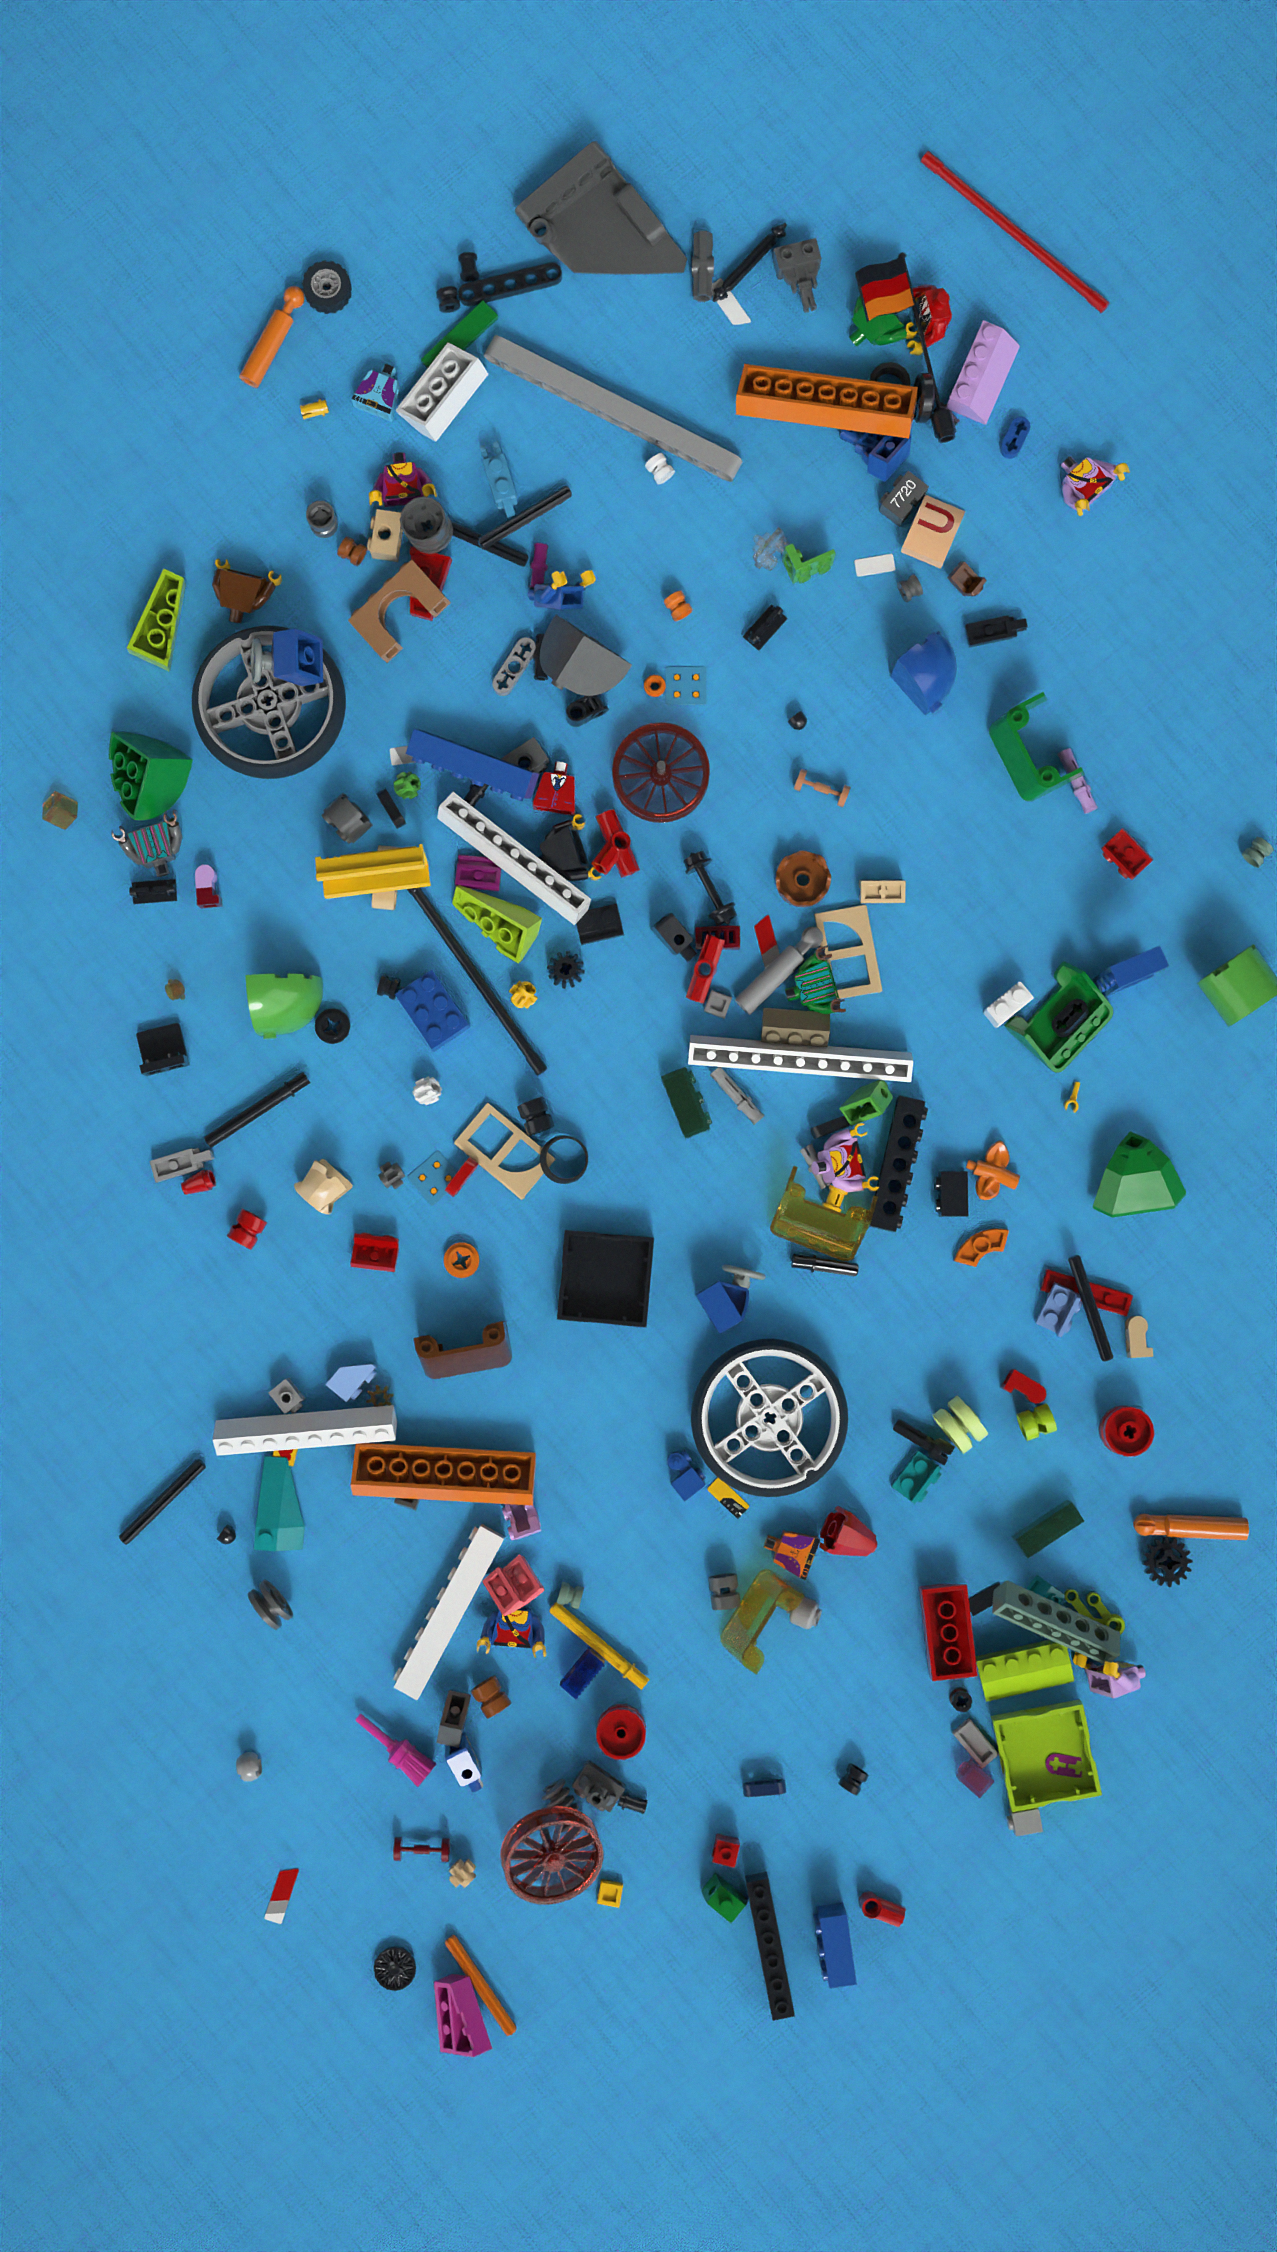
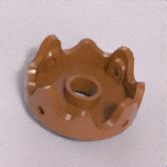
M798 851L786 856L779 864L776 872V889L784 901L796 907H810L819 903L827 894L831 884V873L825 859L819 854L807 851ZM801 874L809 878V883L805 886L797 883L796 879Z

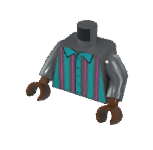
M173 810L174 818L168 817L167 811H165L163 816L164 822L127 833L128 837H125L123 826H119L122 831L121 835H116L111 830L113 839L119 841L118 843L126 856L137 865H143L146 869L154 867L157 877L166 876L170 873L167 862L176 859V854L180 850L183 839L179 823L176 821L178 817L176 810Z

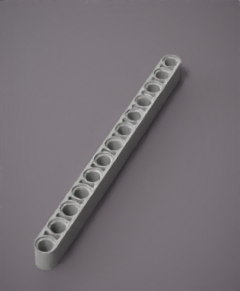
M494 335L484 354V357L489 362L723 480L732 482L743 462L734 453L503 337Z

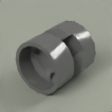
M315 501L308 506L306 518L312 532L320 538L333 536L338 529V520L332 506L325 501Z
M736 1573L708 1577L709 1590L713 1592V1595L710 1597L712 1610H727L741 1606L740 1594L736 1592L738 1587ZM728 1587L729 1591L720 1592V1588Z

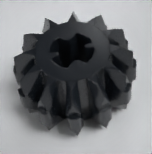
M566 951L565 958L562 957L561 952H558V961L553 957L550 959L555 966H547V970L554 971L548 977L549 979L556 978L554 981L555 986L562 981V989H566V982H569L571 988H574V979L579 983L582 981L577 974H585V970L578 969L584 963L583 961L576 962L578 959L577 954L573 955L570 959V951ZM567 965V968L571 966L570 974L565 975V972L561 974L562 966Z

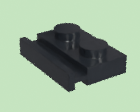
M617 904L588 910L576 923L581 946L624 936Z

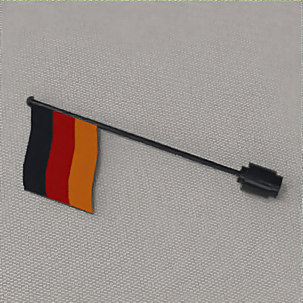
M901 252L898 258L892 261L867 265L855 272L867 322L878 316L899 313L912 307L928 373H931L934 379L905 261L906 254ZM935 383L937 409L933 411L934 413L930 419L935 438L938 439L939 443H945L956 437V427L952 411L946 409V407H941Z

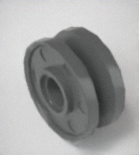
M263 1580L259 1584L262 1594L252 1589L247 1595L260 1617L272 1629L277 1630L282 1626L279 1615L288 1621L294 1616L293 1611L275 1586L269 1581Z

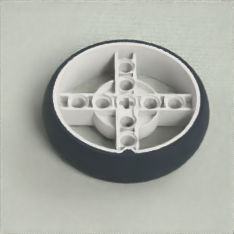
M759 1339L731 1348L716 1359L707 1369L694 1394L691 1409V1427L700 1456L720 1480L746 1494L761 1497H780L808 1488L830 1470L845 1443L848 1430V1407L838 1378L827 1363L818 1355L790 1341ZM778 1356L801 1364L811 1374L790 1390L775 1384L759 1386L742 1362L755 1357ZM726 1375L742 1396L736 1412L738 1428L714 1445L708 1425L709 1405L716 1386ZM741 1375H746L749 1378V1384L743 1388L737 1385V1378ZM809 1385L811 1387L812 1393L809 1397L801 1396L800 1388L802 1386ZM825 1391L831 1409V1428L823 1450L813 1460L797 1439L803 1425L802 1407ZM755 1393L761 1394L763 1399L762 1403L758 1406H754L750 1402L751 1396ZM786 1398H790L794 1402L793 1408L789 1411L782 1408V1401ZM765 1413H775L776 1416L773 1417L775 1421L773 1423L769 1421L765 1423ZM749 1425L757 1427L758 1432L756 1436L748 1437L745 1434V1430ZM781 1430H786L789 1433V1438L785 1442H780L777 1439V1434ZM732 1438L738 1439L740 1442L739 1448L734 1451L727 1448V1443ZM749 1446L768 1452L781 1450L797 1474L777 1480L757 1479L737 1471L728 1462ZM795 1448L802 1450V1457L799 1460H792L790 1457L791 1451Z

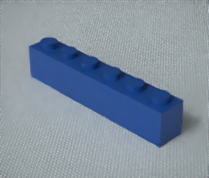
M413 729L406 751L407 755L412 756V761L424 764L426 761L432 764L431 768L442 772H444V769L452 771L451 775L463 779L466 776L471 778V783L482 787L484 784L490 785V790L500 794L506 791L511 793V798L523 801L524 798H532L539 777L537 772L420 729Z

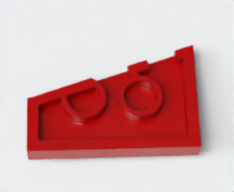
M410 546L411 560L419 566L442 592L452 558L437 553H422ZM410 596V614L432 621L434 616L418 599Z

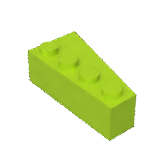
M163 568L127 646L130 654L169 672L186 587L183 577Z

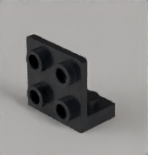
M179 1023L136 1034L143 1064L139 1065L141 1074L150 1076L190 1065Z

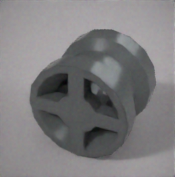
M915 575L909 576L906 581L901 580L897 583L898 590L905 602L911 601L914 596L923 595L922 586Z

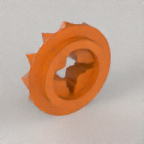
M467 1243L453 1244L444 1255L446 1270L457 1278L471 1276L479 1266L480 1260L477 1250ZM457 1252L463 1257L471 1256L465 1261L467 1269L461 1264L453 1265L458 1260Z

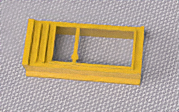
M419 844V847L412 846L340 855V857H326V859H322L321 856L315 857L317 881H323L325 899L431 886L429 865L423 844Z

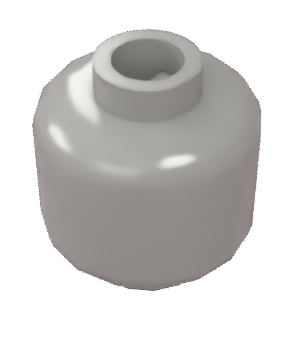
M799 1596L795 1601H790L787 1613L790 1614L789 1619L792 1624L804 1629H810L812 1626H817L822 1610L819 1609L818 1602L804 1596Z

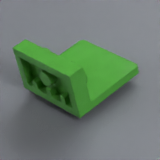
M792 543L784 548L782 562L793 584L798 581L799 583H804L816 573L821 575L828 572L833 565L836 552L832 549L802 563L803 556L801 551L795 549Z

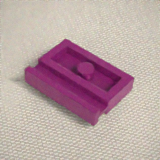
M458 855L455 887L461 885L470 889L499 891L502 868L487 857Z

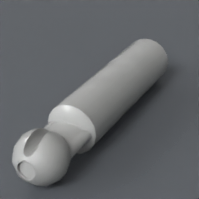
M817 927L806 928L802 933L801 940L795 946L789 945L735 999L740 1008L748 1015H751L804 962L803 955L810 948L820 946L823 941L821 930Z

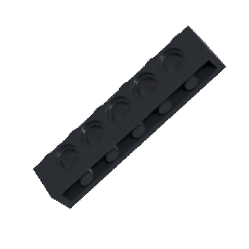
M904 1096L897 1097L877 1183L879 1189L875 1192L868 1227L894 1233L897 1228L900 1229L902 1226L903 1216L900 1215L902 1207H906L908 1194H905L907 1185H911L913 1172H910L912 1163H916L918 1156L915 1146L916 1142L921 1141L923 1134L920 1124L921 1120L925 1121L928 1108L925 1107L926 1101ZM908 1115L914 1119L913 1127H906L904 1125L903 1118ZM900 1137H905L909 1140V1147L907 1149L899 1147L898 1140ZM895 1159L903 1160L904 1169L902 1171H898L893 1167ZM891 1180L899 1183L900 1188L896 1193L891 1192L888 1188ZM886 1202L893 1203L895 1210L892 1214L884 1212L883 1205Z
M767 1872L745 1876L772 2020L795 2017Z

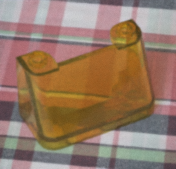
M764 1569L760 1571L741 1600V1606L736 1608L720 1636L722 1646L748 1670L757 1675L764 1663V1654L756 1647L757 1638L777 1606L786 1611H792L800 1605L805 1597L802 1589L772 1570Z

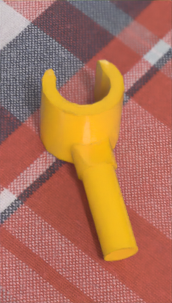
M1075 1082L1070 1099L1064 1103L1065 1110H1067L1068 1104L1071 1102L1075 1105L1073 1113L1078 1110L1079 1106L1076 1099L1081 1083Z

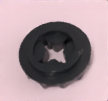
M327 1009L318 1015L315 1021V1031L322 1041L335 1044L342 1042L349 1035L350 1021L341 1010ZM328 1018L333 1023H339V1025L336 1027L338 1034H336L332 1030H327V1028L330 1026Z

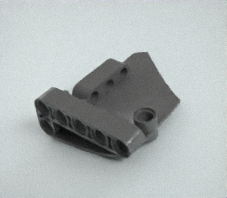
M597 141L588 144L515 209V214L539 244L544 245L574 273L635 275L684 273L686 256L668 235L664 226L633 186L627 183L618 172L611 158ZM541 228H547L543 235H537Z

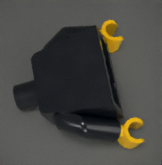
M576 814L573 817V821L566 820L553 825L545 836V841L540 844L542 855L538 856V858L568 881L587 880L588 877L594 881L599 880L602 876L595 877L592 874V871L595 870L594 867L589 871L586 869L589 868V864L578 830L584 828L585 822L582 824L575 822L581 819L582 815Z

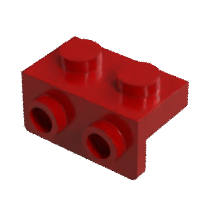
M1124 828L1101 848L1104 851L1102 853L1104 858L1110 863L1114 862L1119 867L1117 869L1118 872L1125 879L1129 877L1133 880L1154 860Z
M355 1233L350 1262L351 1267L395 1272L399 1254V1239L389 1235L381 1237L373 1236L370 1233Z

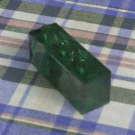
M684 1067L661 1076L684 1139L686 1140L709 1131V1125L712 1124L709 1113H704L701 1104H704V1100L700 1091L696 1092L693 1084L696 1083L692 1070L687 1071V1068Z
M1066 1500L1011 1537L1022 1554L1030 1558L1083 1523L1084 1519L1074 1504Z

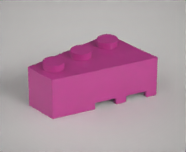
M451 1974L434 1981L440 2052L475 2057L491 2050L492 2046L470 1977Z

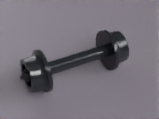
M704 851L691 852L690 856L683 861L686 866L685 873L688 875L697 872L716 910L708 915L709 919H713L717 926L724 923L729 924L731 919L737 916L734 909L735 903L732 902L724 905L704 867L710 864L712 859L708 858Z

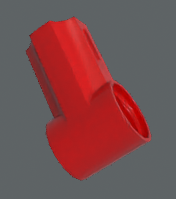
M869 1891L864 1892L859 1897V1907L866 1917L876 1918L896 1927H900L903 1923L906 1911L904 1906L880 1898ZM875 1901L876 1903L872 1909H866L865 1905L867 1902Z

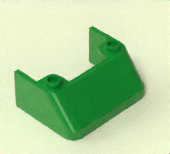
M1044 692L1011 708L993 722L989 728V735L1020 797L1028 802L1034 801L1085 775L1082 767L1063 777H1060L1057 769L1053 766L1047 765L1036 770L1017 732L1028 724L1030 718L1028 710L1047 701Z

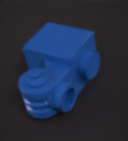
M685 1450L673 1452L667 1459L668 1466L671 1469L680 1470L679 1476L670 1483L684 1502L706 1485L703 1481L706 1476L698 1467L696 1469L692 1467L689 1463L692 1461V1458Z

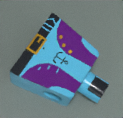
M384 364L381 373L373 370L368 371L352 396L354 407L392 422L400 392L399 382L393 379L396 369L391 365Z

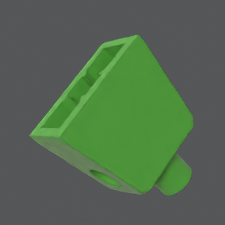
M877 1080L858 1088L839 1109L849 1124L853 1126L882 1115L893 1099V1096L888 1090L887 1083L884 1080Z

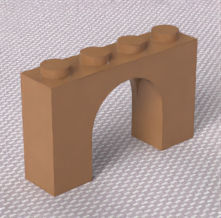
M413 560L404 563L400 567L399 572L393 578L387 579L383 587L377 593L370 595L367 602L361 608H357L352 613L351 618L348 619L351 625L387 663L403 649L385 626V612L395 599L403 596L414 597L435 618L451 603Z

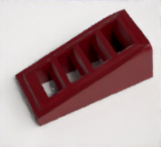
M740 926L696 927V950H702V932H707L709 935H711V932H715V936L719 938L720 932H724V940L726 941L723 950H740ZM729 932H733V943H729Z

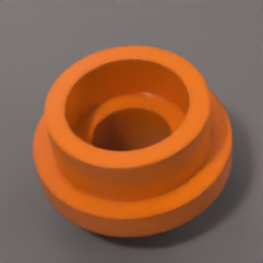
M651 675L646 678L644 690L649 696L658 697L665 691L666 683L661 676ZM656 683L659 685V688L653 690L651 685Z

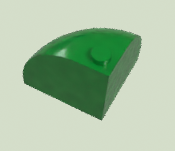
M111 732L109 760H112L113 773L110 776L114 791H118L122 799L120 802L121 806L134 820H148L165 813L176 803L184 791L193 759L177 748L151 737L128 732Z

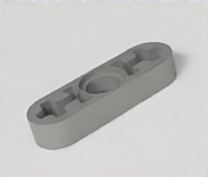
M527 637L521 638L493 679V689L496 694L506 696L511 693L533 659V654L536 653V645L532 639ZM527 644H529V645H530V650H531V652L526 651V652L524 653V655H523V659L525 660V662H524V661L520 658V655H521L522 652H523L521 646H522V645H523V646H527ZM516 661L520 663L521 668L518 672H511L508 669V665ZM506 672L510 676L506 681L508 688L503 687L500 690L498 682H504L506 675L503 673Z

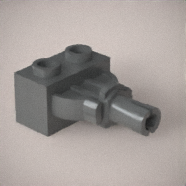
M809 239L774 248L772 260L777 279H784L791 286L793 294L798 291L805 313L809 312V308L811 311L816 310L817 305L812 287L815 289L818 286L816 277L821 264L817 239Z
M590 1760L586 1761L572 1783V1787L575 1788L574 1792L578 1796L586 1798L587 1802L601 1811L607 1810L608 1812L612 1810L625 1790L624 1783Z

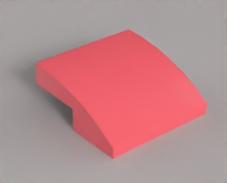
M520 1554L503 1569L497 1567L482 1581L504 1616L525 1606L545 1590L525 1557Z

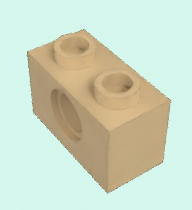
M377 509L376 516H372L371 529L373 530L372 538L369 537L367 550L370 551L373 559L398 562L403 535L400 524V512ZM384 532L391 533L387 539L380 538V535Z

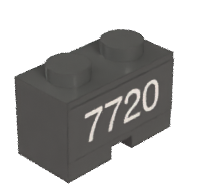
M907 471L904 476L900 475L893 484L895 488L891 493L887 491L880 500L881 507L879 512L899 527L910 515V510L913 508L912 505L916 507L927 494L929 488L927 484L910 471Z

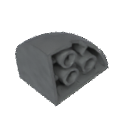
M556 614L542 640L540 649L542 670L553 679L551 684L561 690L565 687L576 694L585 696L602 694L615 687L632 666V664L605 647V645L591 636L589 637L579 628Z

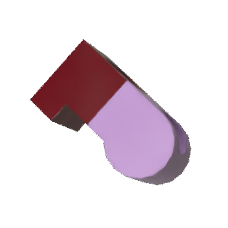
M201 865L195 871L197 906L201 909L223 907L222 897L216 895L215 891L217 873L209 865Z

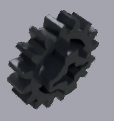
M1163 1537L1162 1542L1154 1539V1546L1147 1545L1150 1550L1149 1553L1143 1552L1147 1560L1142 1561V1564L1148 1566L1144 1573L1151 1574L1149 1579L1151 1581L1157 1579V1584L1160 1586L1164 1584V1581L1168 1587L1172 1586V1581L1180 1585L1179 1578L1186 1580L1185 1571L1191 1572L1192 1570L1187 1567V1564L1193 1562L1192 1559L1186 1557L1190 1554V1551L1183 1550L1185 1544L1182 1542L1177 1544V1539L1172 1538L1170 1542L1167 1537ZM1171 1547L1178 1551L1179 1557L1173 1555ZM1160 1550V1553L1156 1557H1154L1156 1552ZM1167 1558L1174 1560L1170 1563H1167V1566L1160 1563L1166 1561ZM1154 1567L1160 1568L1163 1576H1160Z

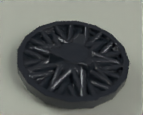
M393 1946L386 1948L379 1953L375 1960V1979L387 1990L397 1991L404 1989L411 1984L415 1977V1959L409 1951L402 1947Z

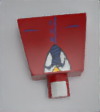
M555 762L554 773H543L533 801L534 810L575 816V777L567 775V763Z

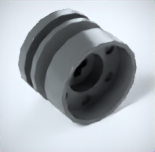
M419 497L408 502L402 510L400 517L401 529L414 548L422 553L433 554L447 547L452 539L453 526L439 502L433 498Z

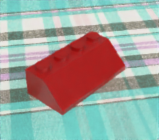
M967 1584L919 1586L930 1679L932 1681L978 1676Z

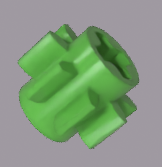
M411 771L396 775L398 780L393 783L394 791L398 796L403 797V799L408 797L412 799L418 796L417 791L421 789V782L417 775L412 774Z

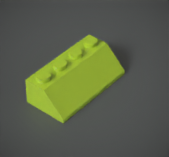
M1050 1639L975 1656L986 1702L1075 1682L1067 1647Z

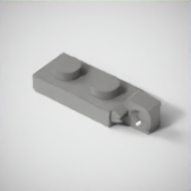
M191 1148L149 1162L155 1182L158 1183L204 1168L203 1162L213 1160L214 1155L212 1150L200 1152L199 1148Z

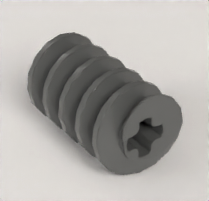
M560 1779L542 1790L546 1792L542 1800L550 1799L546 1808L554 1807V1811L550 1814L551 1817L559 1816L555 1821V1825L563 1824L559 1830L560 1833L569 1831L584 1821V1819L580 1820L583 1813L581 1811L576 1812L579 1808L578 1804H571L574 1796L568 1795L570 1792L569 1787H563L566 1783L565 1779Z

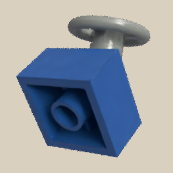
M296 628L274 632L271 652H262L261 641L258 637H255L251 647V675L253 682L258 683L260 681L263 669L272 670L274 677L299 686L323 683L322 638Z
M725 1264L722 1266L723 1271L734 1274L732 1284L718 1281L695 1295L719 1334L744 1319L749 1302L748 1289L751 1283L749 1282L750 1278L764 1280L766 1278L765 1274Z

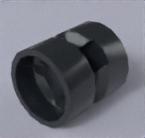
M539 1097L517 1106L521 1118L526 1119L524 1126L528 1136L538 1134L555 1126L551 1115L546 1114L548 1107L544 1097Z

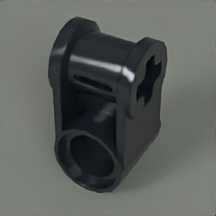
M599 694L584 696L568 705L566 720L569 725L579 727L592 719L602 716L609 708L604 705ZM572 711H579L582 716L575 719L571 717L570 713Z

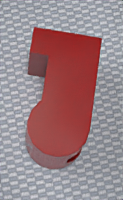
M1015 1369L1010 1370L1000 1387L1009 1393L1015 1389L1024 1394L1029 1402L1035 1404L1043 1402L1046 1398V1390L1042 1385Z

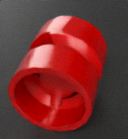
M242 1209L236 1218L237 1225H232L227 1237L252 1250L258 1240L256 1235L262 1233L267 1222L253 1213Z

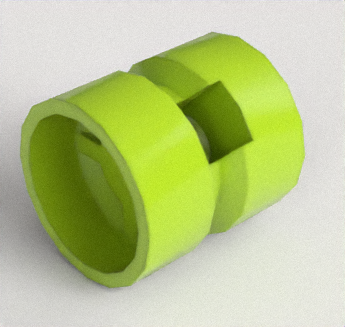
M1047 1403L1034 1407L1033 1412L1026 1410L1016 1414L1019 1427L1026 1441L1038 1438L1040 1433L1046 1435L1057 1431L1053 1414Z

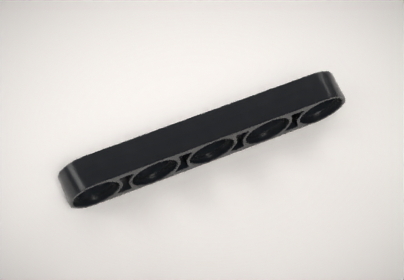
M553 262L469 282L459 288V299L463 305L468 307L478 305L481 301L487 303L552 287L561 282L562 269L557 263ZM549 270H556L559 273L555 279L548 278L546 274ZM528 275H535L538 278L534 284H528L525 279ZM508 280H514L517 285L513 289H507L504 284ZM493 285L496 290L493 294L488 295L483 291L484 287ZM466 290H471L475 295L472 299L467 300L463 298V293Z

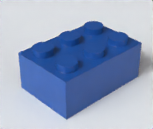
M432 970L395 994L434 1052L471 1028Z
M836 1903L816 1906L817 1914H813L816 1933L817 1935L820 1934V1937H816L820 1958H824V1960H820L823 1981H828L829 1989L857 1985L848 1918L844 1904Z

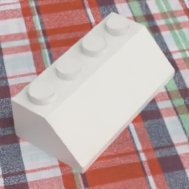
M447 343L395 411L417 431L436 442L487 377L488 372L477 357Z

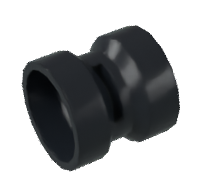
M849 1763L846 1768V1775L841 1777L838 1784L850 1793L858 1796L862 1782H866L869 1775L859 1767Z

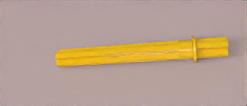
M557 1602L553 1604L549 1612L622 1673L623 1678H628L641 1690L646 1686L650 1679L635 1667V1663L631 1664L561 1604H557Z

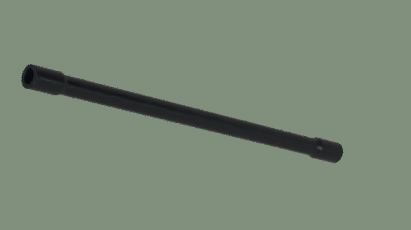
M421 887L407 889L521 1050L532 1070L537 1076L548 1069L528 1043L426 897Z

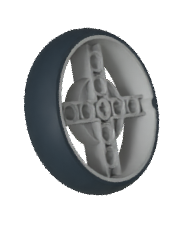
M257 626L234 633L220 642L208 654L200 666L194 681L192 713L201 740L217 760L230 769L247 776L277 779L292 776L308 769L330 750L338 738L343 725L346 710L345 687L338 667L324 649L323 683L315 684L316 688L312 692L305 691L307 686H299L274 677L272 670L262 669L261 678H267L265 685L258 686L257 683L253 682L250 665L253 639L258 637L261 641V646L272 645L273 633L288 630L289 628ZM241 654L248 677L240 685L236 700L210 709V696L216 678L232 659ZM287 692H295L292 699H285ZM329 695L328 712L322 728L306 747L297 752L289 728L298 719L302 704ZM268 698L272 700L270 706L266 705V699ZM246 706H253V710L250 713H243V709ZM225 713H232L230 720H222ZM274 719H281L279 726H271V722ZM245 724L254 732L269 735L277 760H256L242 756L230 749L218 736V733ZM287 739L288 744L285 747H278L280 740Z

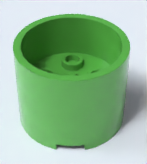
M1254 944L1197 983L1228 1027L1277 995V976Z

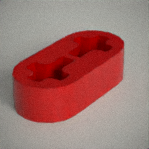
M469 1157L447 1185L445 1191L452 1197H455L479 1163Z

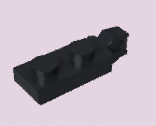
M1007 615L966 624L965 632L970 648L1012 639L1018 636L1017 632L1027 630L1028 625L1026 618L1014 621V617Z

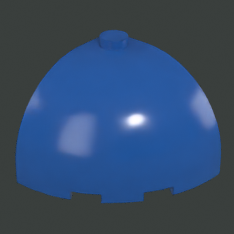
M940 631L934 632L925 638L921 646L917 643L897 659L891 674L894 682L925 716L930 711L934 714L941 708V702L947 697L955 682L957 663L952 646Z

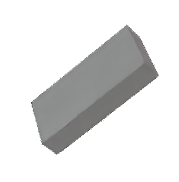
M970 1718L952 1732L982 1769L999 1755Z

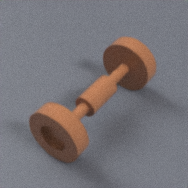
M801 768L794 790L800 791L804 783L814 787L813 790L827 795L831 793L839 796L837 806L844 807L851 788L850 786L844 785L842 793L835 791L826 784L806 780L807 770Z

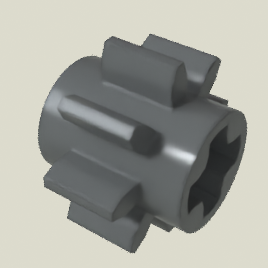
M387 1162L380 1167L382 1172L378 1174V1177L386 1188L392 1186L396 1189L404 1184L401 1179L406 1175L397 1162L393 1165Z

